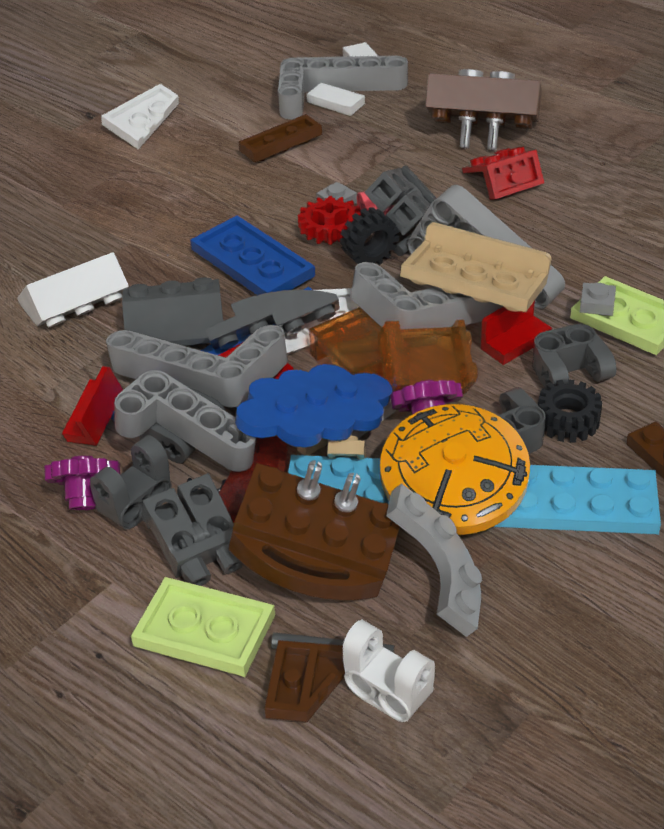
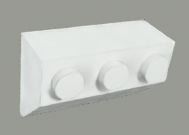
M114 252L26 285L17 297V300L37 327L46 323L48 328L66 321L65 315L75 312L77 316L94 310L93 304L104 300L105 305L122 299L121 293L129 285Z

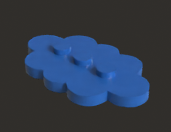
M330 364L317 365L309 372L288 370L283 372L279 379L260 378L249 385L247 401L240 403L237 407L235 424L240 431L251 437L268 438L277 435L286 444L294 447H311L318 444L322 438L333 441L344 440L350 437L353 430L371 431L379 427L383 418V407L387 406L391 399L392 386L389 381L376 374L359 373L352 375L344 368Z

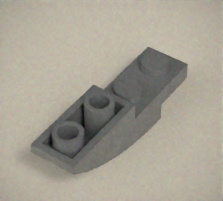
M283 290L264 293L232 303L231 307L235 316L208 327L205 331L213 349L219 347L221 349L230 348L239 342L238 339L253 334L260 327L272 324L281 327L287 335H292L303 330L305 324L317 319L318 322H322L333 317L336 314L335 311L340 309L339 299L334 293L316 290Z

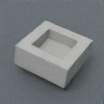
M339 182L331 184L316 193V199L320 197L323 201L325 198L332 196L335 200L344 197V202L352 200L354 204L357 203V193Z
M583 283L580 313L613 316L616 286L603 283Z

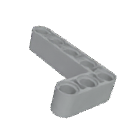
M396 55L295 57L284 59L280 65L278 83L279 114L285 119H295L302 116L305 92H310L320 83L347 91L405 89L408 85V60L403 56Z
M452 185L431 203L407 243L409 252L412 254L425 241L427 226L435 222L531 248L460 185ZM551 264L547 284L535 299L534 307L538 309L547 307L565 288L563 276Z
M361 262L355 266L350 294L351 299L386 332L398 339H411L481 322L487 315L504 307L492 302H478L471 296L460 293H446L439 287L409 292L381 266L370 262Z
M267 325L257 329L227 358L127 330L114 332L106 339L112 369L115 373L137 379L147 371L159 370L185 384L187 387L213 397L226 407H238L240 403L247 401L249 385L253 381L260 378H273L288 362L284 330L275 325Z

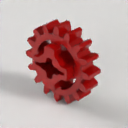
M329 196L324 201L319 197L317 198V203L308 201L307 207H301L300 214H298L300 234H306L307 240L316 238L317 244H320L323 240L328 245H332L336 240L340 242V239L344 238L341 235L342 229H348L345 225L347 220L352 222L354 220L352 215L355 213L359 216L361 215L360 206H354V201L352 200L344 202V197L335 200V198Z

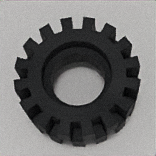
M369 207V211L364 208L360 210V216L355 213L352 215L354 220L352 222L347 220L345 223L348 229H342L341 235L344 237L340 239L341 248L357 264L361 262L375 264L376 262L380 265L383 263L382 258L384 256L387 259L391 256L388 253L390 249L395 251L397 246L394 242H399V236L397 235L399 228L381 210ZM375 232L373 237L365 243L366 239Z
M568 379V384H564L563 380L556 381V386L549 383L546 389L543 388L540 391L538 406L545 412L544 432L547 431L548 437L553 438L555 435H558L557 441L564 442L566 437L570 438V443H574L577 437L584 441L587 440L588 434L590 436L596 434V429H599L601 395L599 393L595 394L596 389L592 386L586 389L585 382L580 381L579 385H575V380ZM562 409H571L577 412H565Z

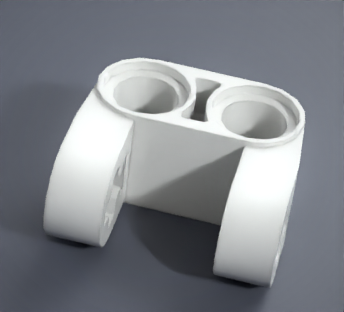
M364 620L357 621L351 627L343 643L344 678L346 684L359 698L399 722L408 721L434 690V661L415 650L410 651L404 658L399 657L383 647L382 631Z

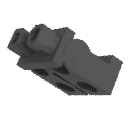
M407 165L401 169L384 171L364 192L382 212H386L392 205L396 204L386 216L395 222L396 227L399 228L403 236L419 224L431 203L436 199L434 194Z
M209 473L178 485L177 493L173 487L142 500L141 517L147 528H151L176 578L183 576L187 583L203 586L211 579L207 564L217 560L224 574H230L242 568L243 563L228 549L234 524Z

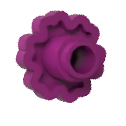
M425 380L403 387V390L392 392L390 398L393 410L411 412L413 415L426 408L458 402L463 398L461 383H455L454 380Z
M74 456L71 459L54 461L49 465H45V481L47 483L64 485L65 501H69V510L96 509V504L91 491L90 478L107 466L120 474V463L114 460L107 461L105 458H93V456Z

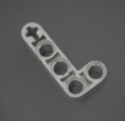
M151 370L143 373L115 398V429L123 437H139L155 423H158L229 470L245 471L253 464L256 437H251L240 431L235 424L236 417L162 371Z

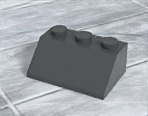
M208 277L195 279L193 282L166 281L161 285L155 286L135 284L123 289L124 330L182 346L211 343L205 329L223 321L219 279L212 280Z

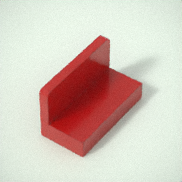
M535 300L526 312H513L502 307L482 319L481 350L502 365H505L533 349L535 337L539 333L552 330V327L534 316Z
M102 366L96 379H90L62 432L67 442L97 446L114 412L115 398L123 391L110 367Z

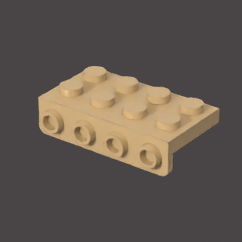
M432 222L426 228L425 241L402 264L400 277L411 279L413 283L418 285L428 284L439 287L446 293H460L471 296L478 302L499 304L509 311L526 312L547 284L551 256L547 252Z

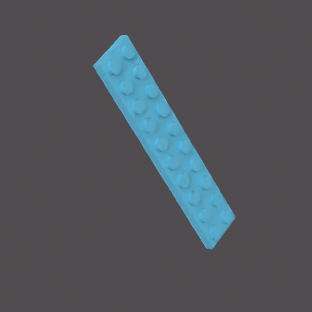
M291 455L288 473L305 478L309 463L315 460L316 463L311 477L313 479L319 461L322 464V470L318 483L343 490L347 475L354 473L349 488L350 492L355 476L358 474L361 479L355 495L389 504L381 483L380 458H365L364 460L357 459V457H336V459H330L328 456ZM530 465L528 488L522 502L508 518L494 527L659 534L661 520L656 470Z

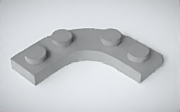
M401 483L391 491L386 516L416 538L427 549L435 561L440 574L441 588L437 615L467 637L478 629L482 575L474 565L463 541L456 533L457 529L454 522L449 517L440 515L426 503L421 495L412 492Z

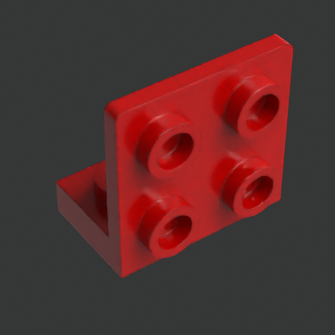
M524 146L513 149L506 148L494 152L492 156H481L471 159V165L462 168L463 173L483 172L490 200L544 183L537 150L525 151Z

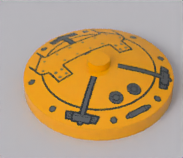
M462 404L433 406L409 416L390 433L383 446L380 458L381 483L388 501L390 500L391 491L402 483L412 492L421 495L426 503L440 515L449 517L454 522L458 535L472 534L487 530L501 523L520 505L528 488L530 474L529 454L518 432L498 415L482 408Z

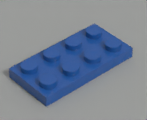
M238 215L190 240L191 250L256 295L292 290L315 276V266Z

